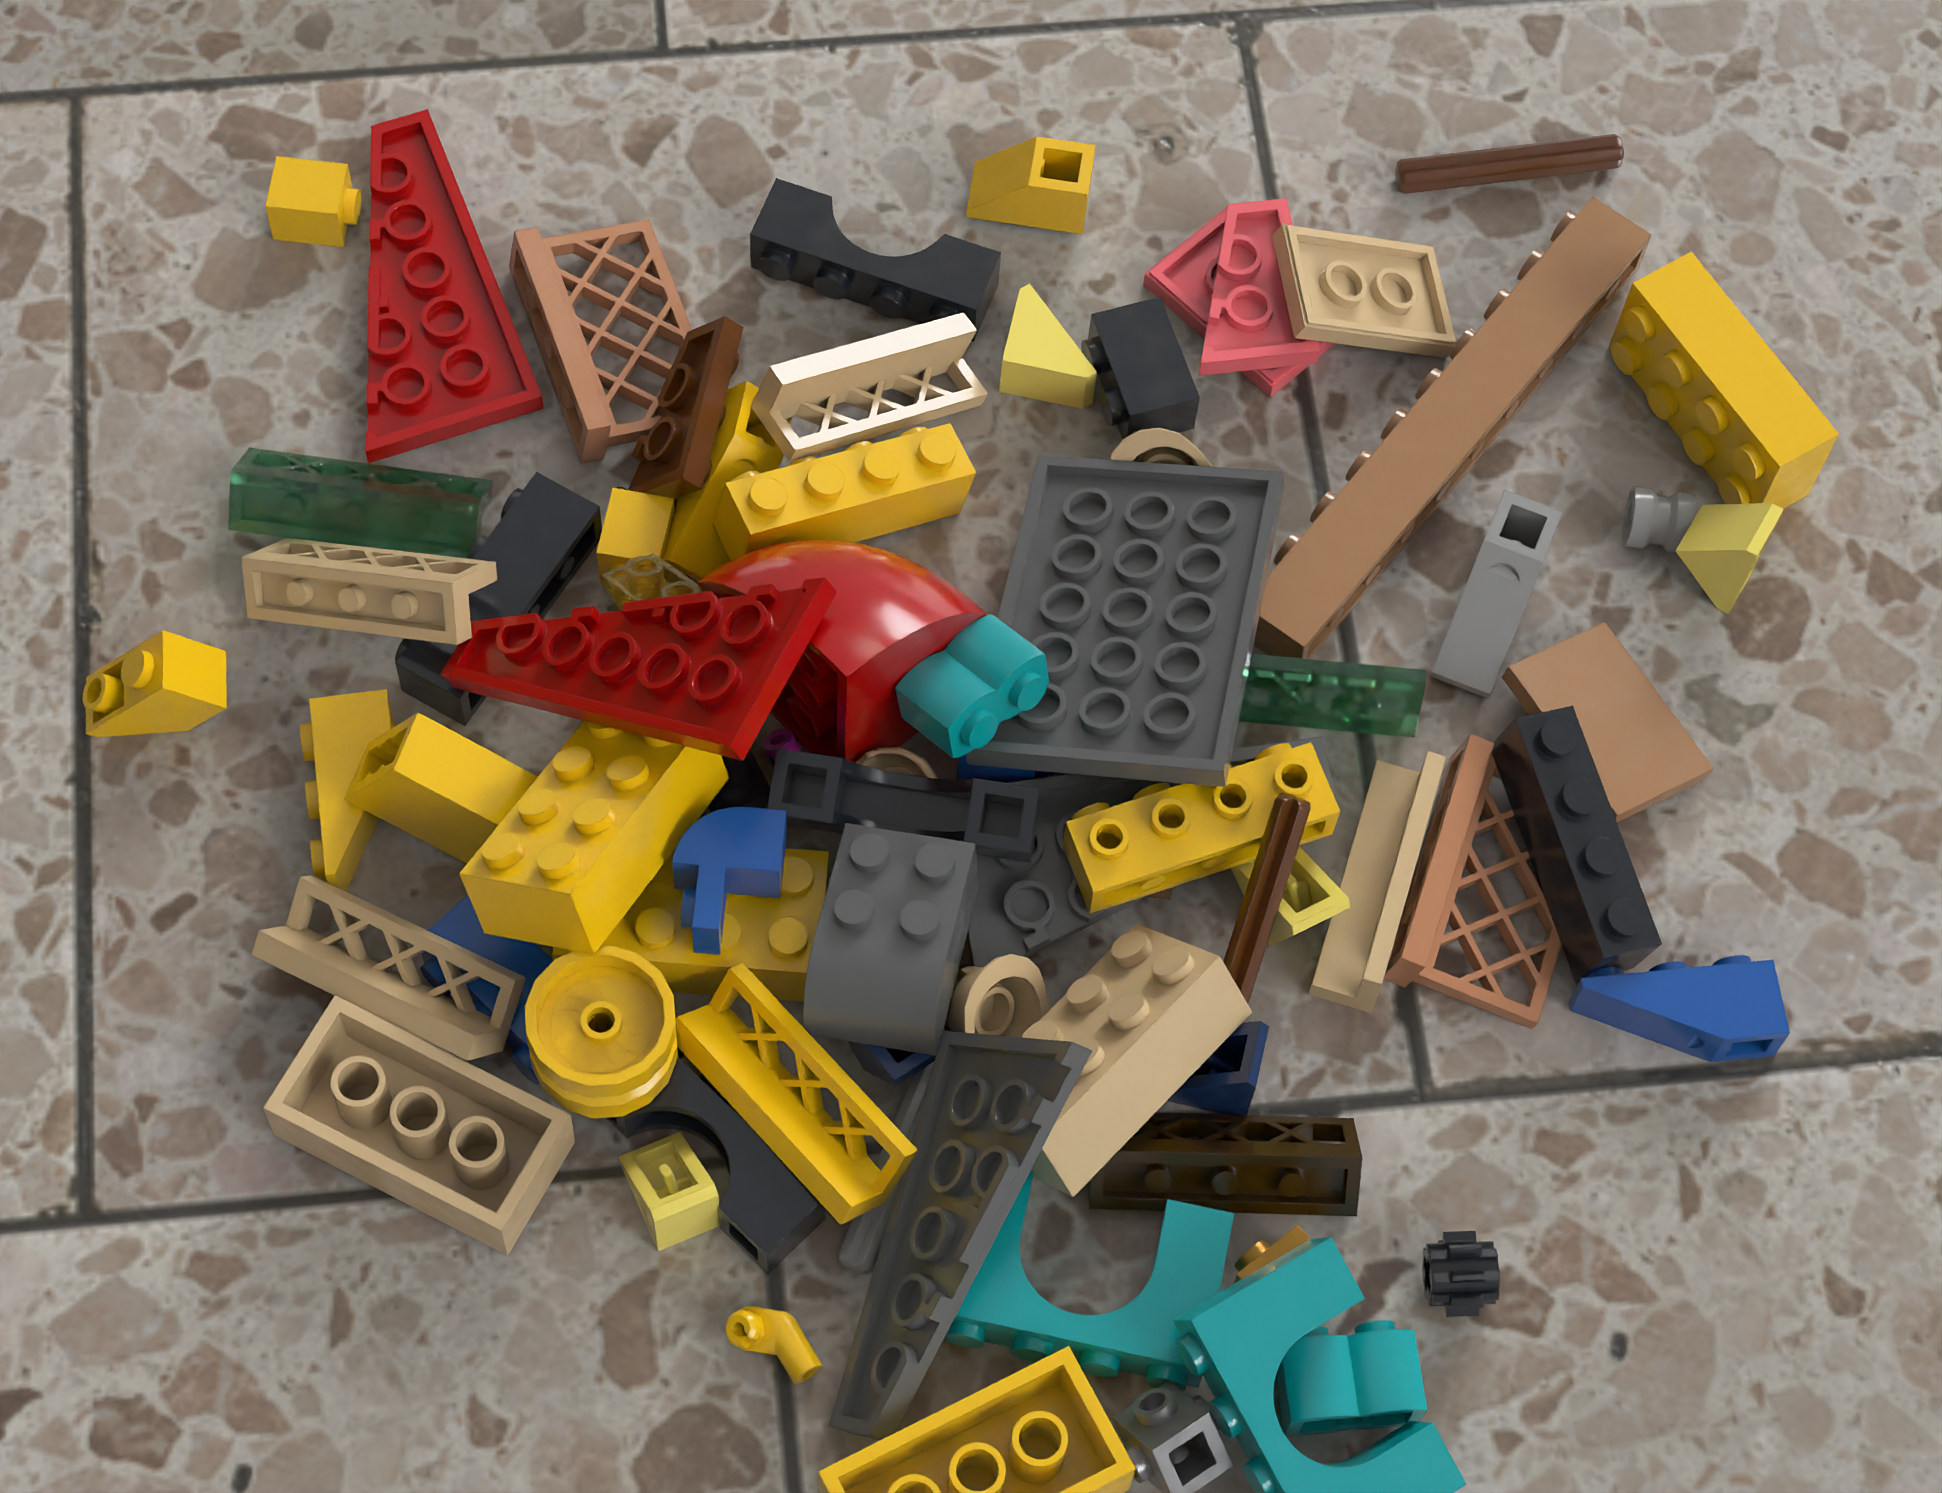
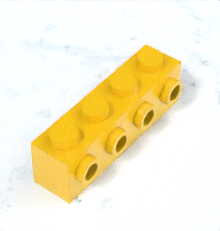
M951 423L930 429L915 427L907 430L899 437L873 444L869 441H863L853 444L843 452L821 458L806 456L793 461L787 467L764 473L749 471L740 474L730 482L725 483L713 525L731 561L754 550L793 541L838 540L855 543L960 514L976 471Z
M1289 743L1277 744L1261 751L1255 756L1254 761L1233 768L1230 765L1226 787L1181 784L1170 787L1169 783H1158L1142 789L1134 795L1131 801L1109 807L1108 803H1096L1076 812L1072 816V820L1066 822L1063 847L1089 913L1114 907L1256 860L1274 800L1280 793L1292 794L1310 802L1311 810L1299 845L1332 835L1340 809L1312 743L1294 748Z

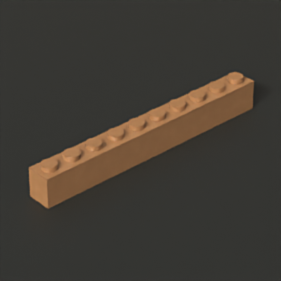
M1593 196L1578 214L1570 210L1563 216L1552 233L1550 240L1553 243L1544 253L1536 249L1528 257L1517 276L1520 282L1511 292L1505 288L1501 289L1489 304L1484 314L1485 323L1477 332L1472 328H1468L1461 335L1450 353L1452 361L1443 372L1434 368L1421 383L1415 395L1418 401L1408 412L1400 408L1394 413L1382 431L1380 438L1384 441L1373 453L1365 449L1358 455L1346 474L1345 480L1348 483L1338 494L1332 491L1327 492L1311 514L1310 522L1313 524L1302 536L1296 533L1291 534L1280 547L1274 558V564L1277 566L1267 576L1254 646L1296 675L1303 669L1638 270L1652 234Z

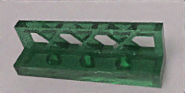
M249 447L230 471L228 530L467 559L471 547L481 536L482 513L492 498L493 480Z
M1252 654L1239 722L1415 738L1426 687V670Z

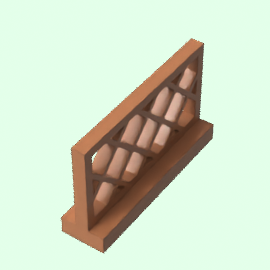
M650 219L546 238L541 237L538 227L514 231L509 268L580 463L604 459L607 447L636 442L640 435H648L653 426L660 420L665 409L659 404L658 395L654 396L627 382L638 365L665 379L667 378L672 364L647 352L656 336L658 335L681 347L687 332L692 330ZM640 241L645 259L640 267L636 268L610 255V253L617 245ZM573 253L591 262V265L580 279L558 268L555 256ZM601 268L629 281L619 298L591 284ZM638 287L662 298L664 307L657 317L628 303ZM567 290L572 292L570 296L568 295ZM581 297L610 311L600 328L576 316L574 308ZM619 316L648 330L638 347L609 333ZM668 317L670 319L671 324L666 322ZM585 338L588 339V340H590V343L588 344V346H587V343H586V341H585ZM599 346L629 360L618 377L594 365L592 357ZM603 388L609 390L607 395H605ZM618 395L648 410L642 420L616 424L611 406Z
M1470 734L1449 759L1412 877L1384 980L1404 988L1411 981H1414L1532 1029L1539 1022L1561 942L1544 895L1527 862L1531 861L1528 851L1521 853L1506 823L1515 820L1513 810L1500 814L1488 791L1492 776L1501 779L1491 753L1494 743ZM1481 812H1483L1487 820L1478 823ZM1492 829L1507 860L1483 869L1471 844L1474 836ZM1466 866L1470 875L1461 879L1464 867ZM1513 869L1529 900L1505 909L1489 878ZM1475 884L1491 915L1466 925L1454 900L1457 891ZM1534 908L1546 930V936L1543 943L1526 950L1510 918ZM1449 922L1453 931L1444 935L1447 923ZM1496 924L1512 956L1488 966L1472 934ZM1457 940L1474 970L1473 973L1461 978L1434 968L1439 949ZM1540 955L1537 967H1535L1531 958ZM1518 965L1530 988L1526 1004L1523 1005L1504 997L1493 975ZM1479 981L1482 987L1474 985L1473 983Z

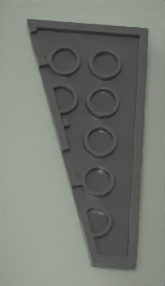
M1323 736L1233 749L1230 762L1231 768L1254 761L1255 756L1261 751L1277 744L1289 743L1294 748L1311 742L1334 797L1336 796ZM1064 774L1010 782L1009 784L1040 788L1041 803L1032 860L1029 863L977 855L979 888L967 932L972 966L984 967L993 959L1008 954L1029 957L1150 896L1147 895L1090 914L1063 847L1065 825L1067 821L1072 820V816L1076 812L1089 805L1108 803L1109 807H1113L1133 800L1136 793L1148 786L1158 783H1169L1170 787H1174L1184 783L1081 774Z

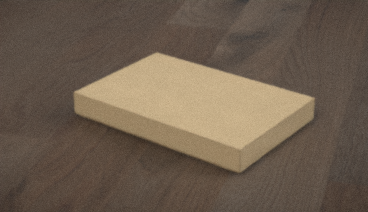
M1282 224L1272 235L1294 338L1447 358L1456 344V338L1433 246Z

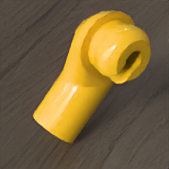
M745 1306L728 1317L725 1324V1334L728 1341L733 1346L745 1351L778 1356L794 1384L810 1379L823 1368V1364L807 1337L790 1313L757 1306Z

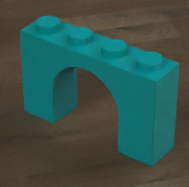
M1031 1170L944 1339L954 1345L966 1348H981L984 1342L1010 1347L1012 1355L1031 1362H1038L1069 1346L1082 1371L1092 1375L1115 1377L1118 1376L1119 1371L1145 1376V1382L1154 1388L1159 1387L1166 1381H1171L1182 1391L1186 1390V1386L1199 1388L1203 1376L1202 1374L1197 1377L1194 1376L1181 1359L1175 1345V1340L1181 1337L1173 1319L1220 1292L1234 1213L1167 1199L1151 1277L1141 1293L1127 1305L1109 1313L1100 1315L1074 1314L1059 1309L1042 1298L1028 1281L1021 1264L1019 1248L1034 1171Z
M1332 1237L1311 1238L1173 1319L1181 1337L1175 1340L1177 1351L1186 1367L1194 1376L1197 1377L1202 1374L1215 1398L1209 1402L1210 1411L1222 1432L1230 1439L1236 1436L1249 1460L1242 1465L1243 1471L1255 1493H1454L1467 1484L1433 1422L1409 1421L1355 1455L1332 1464H1320L1300 1453L1290 1443L1279 1425L1274 1407V1382L1278 1367L1287 1351L1305 1334L1365 1299Z

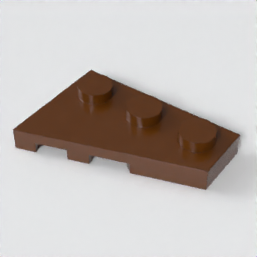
M723 316L687 332L657 398L659 404L665 409L660 420L653 426L649 434L640 435L631 456L640 461V464L629 488L617 486L618 489L674 499L702 489L711 472L712 463L710 456L716 432L725 418L726 409L724 402L730 378L739 364V353L737 351L744 327Z

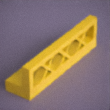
M744 963L730 967L708 1005L680 1015L675 1019L677 1047L840 1225L883 1205L913 1160L918 1149ZM738 994L751 1005L755 1028H748L730 1009ZM777 1041H784L795 1053L798 1074H791L781 1064ZM820 1088H828L838 1099L842 1121H834L824 1110ZM864 1135H872L890 1155L882 1170L867 1156Z

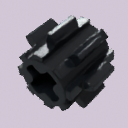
M1476 1231L1443 1232V1240H1438V1243H1427L1426 1248H1423L1422 1277L1425 1299L1428 1300V1306L1430 1307L1445 1306L1446 1317L1479 1316V1308H1484V1304H1496V1300H1499L1500 1270L1497 1249L1494 1248L1493 1241L1476 1242Z

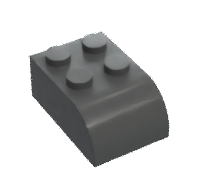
M845 823L814 936L806 975L803 1014L804 1027L810 1035L933 1056L937 1055L979 888L975 843Z

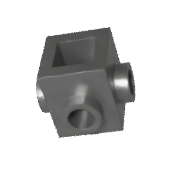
M1166 1381L1159 1387L1142 1393L1132 1405L1113 1417L1123 1439V1446L1136 1468L1133 1478L1140 1484L1149 1480L1162 1493H1194L1233 1466L1218 1434V1431L1221 1429L1210 1411L1209 1404L1200 1395H1196L1193 1398L1189 1397L1171 1381Z

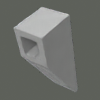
M1504 490L1430 675L1431 677L1485 698H1490L1563 514L1562 511Z

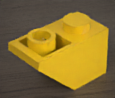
M1036 136L976 161L966 217L1083 234L1096 145Z
M164 630L160 631L86 677V685L83 690V704L86 707V734L93 737L184 732L227 709L226 651Z

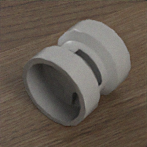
M1633 486L1629 493L1624 516V547L1643 549L1649 544L1661 545L1667 553L1677 554L1676 549L1697 513L1696 495L1675 492L1670 497L1657 495L1652 488Z

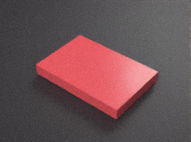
M1228 206L1144 275L1143 285L1156 297H1161L1162 302L1203 339H1205ZM1318 341L1320 348L1319 357L1335 343ZM1310 364L1240 372L1271 398Z

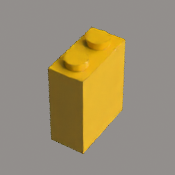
M417 712L368 743L344 800L468 863L538 776Z

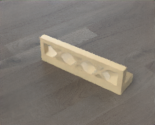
M963 312L771 365L751 404V408L788 461L792 462L802 457L816 455L981 406L988 392L962 358L977 329ZM947 372L960 391L951 393L929 384L930 377ZM892 388L915 397L914 405L904 407L881 398L882 392ZM845 402L868 412L866 419L856 421L832 412L835 404ZM796 416L819 425L817 433L799 438L786 418Z
M293 538L283 539L241 557L247 618L454 645L472 638L468 594L497 581L496 562Z
M1428 751L1420 772L1377 760L1340 884V889L1349 897L1350 908L1330 918L1309 995L1368 1013L1372 1012L1384 980L1446 756Z
M313 875L299 878L286 925L259 930L252 951L253 956L334 996L336 995L466 1061L503 1051L526 979L522 975ZM316 899L330 905L340 931L324 937L307 928ZM352 916L360 919V921L355 923ZM371 926L383 931L393 957L380 963L368 957L359 934L360 931ZM344 940L346 947L339 944L338 942ZM406 942L414 946L408 949ZM425 951L437 957L447 982L434 989L422 984L412 959ZM397 965L399 972L392 970L390 968ZM460 968L468 971V973L462 975ZM479 977L500 987L491 1017L476 1010L466 986L467 983ZM451 992L453 999L444 994Z

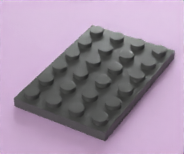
M1038 455L997 618L1045 654L1050 684L1046 688L1043 698L1035 707L1028 711H1022L1010 719L1001 721L995 735L985 746L973 749L967 753V764L1226 787L1285 489L1283 472Z

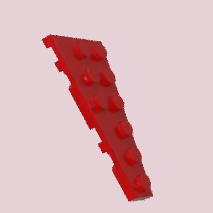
M428 109L372 125L367 328L368 383L366 387L368 412L365 445L368 464L544 409L542 394Z

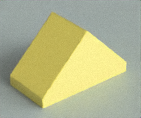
M1029 283L1020 288L1003 354L999 392L1080 409L1093 404L1097 376L1096 370Z
M1773 503L1708 504L1702 505L1678 545L1676 552L1718 610L1726 614L1730 613L1755 569L1784 510L1783 508Z
M1300 846L1298 847L1268 941L1270 947L1350 908L1349 897ZM1255 860L1231 868L1244 895Z
M681 1132L618 1157L658 1251L720 1226L719 1195L715 1184Z

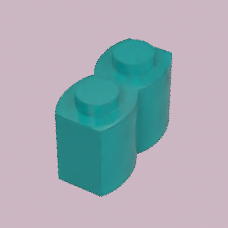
M993 614L977 619L965 627L949 643L944 651L935 653L919 662L902 678L895 689L901 718L952 758H958L973 749L985 746L995 735L1001 721L1010 719L1022 711H1028L1035 707L1043 698L1046 688L1050 683L1045 654Z
M1377 1320L1357 1325L1354 1328L1355 1334L1347 1336L1329 1335L1328 1328L1319 1326L1301 1337L1287 1351L1276 1374L1284 1434L1303 1436L1334 1433L1350 1429H1382L1401 1427L1409 1421H1421L1427 1412L1415 1331L1411 1329H1396L1393 1321Z

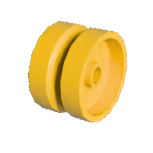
M613 945L601 946L594 955L572 951L555 959L534 981L525 1004L526 1037L530 1051L531 1066L543 1091L567 1111L593 1119L623 1117L648 1105L669 1083L678 1058L674 995L662 972L643 956Z

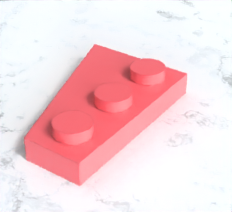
M1287 198L1228 204L1198 376L1317 363L1320 353L1318 341L1294 338L1272 235L1282 224L1293 226Z

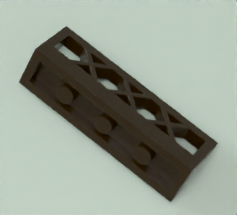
M1155 1112L1132 1136L1134 1138H1130L1089 1180L1088 1184L1089 1209L1164 1211L1167 1199L1230 1213L1357 1216L1363 1158L1354 1118ZM1180 1137H1196L1200 1140L1182 1139ZM1247 1139H1263L1267 1142L1249 1141ZM1314 1141H1334L1341 1144L1316 1143Z

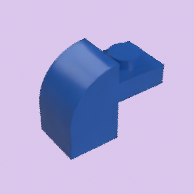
M752 807L720 809L697 820L681 837L676 846L672 861L674 889L684 890L681 907V928L692 929L694 953L720 955L727 894L780 898L787 840L786 810Z

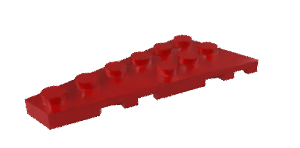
M825 577L804 579L802 588L778 591L773 584L750 586L748 595L718 598L712 591L624 602L621 611L600 613L594 606L573 608L571 616L543 620L537 613L472 621V638L457 645L440 675L456 689L743 761L837 591Z

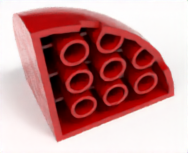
M802 540L774 544L742 555L719 566L699 579L684 594L712 591L718 598L748 595L750 586L773 584L778 591L802 588L804 579L825 577L837 593L770 713L785 729L793 732L796 740L808 753L844 758L854 763L864 753L876 748L899 747L919 732L901 718L896 686L919 662L935 653L944 651L949 643L965 627L977 619L987 616L968 596L929 569L887 550L854 542Z

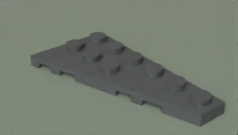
M943 1031L911 1141L918 1149V1152L900 1178L829 1421V1427L876 1440H882L897 1431L1093 1050L1070 1041Z

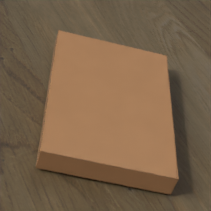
M1605 622L1508 666L1502 676V679L1529 715L1573 705L1617 823L1705 780L1714 769Z

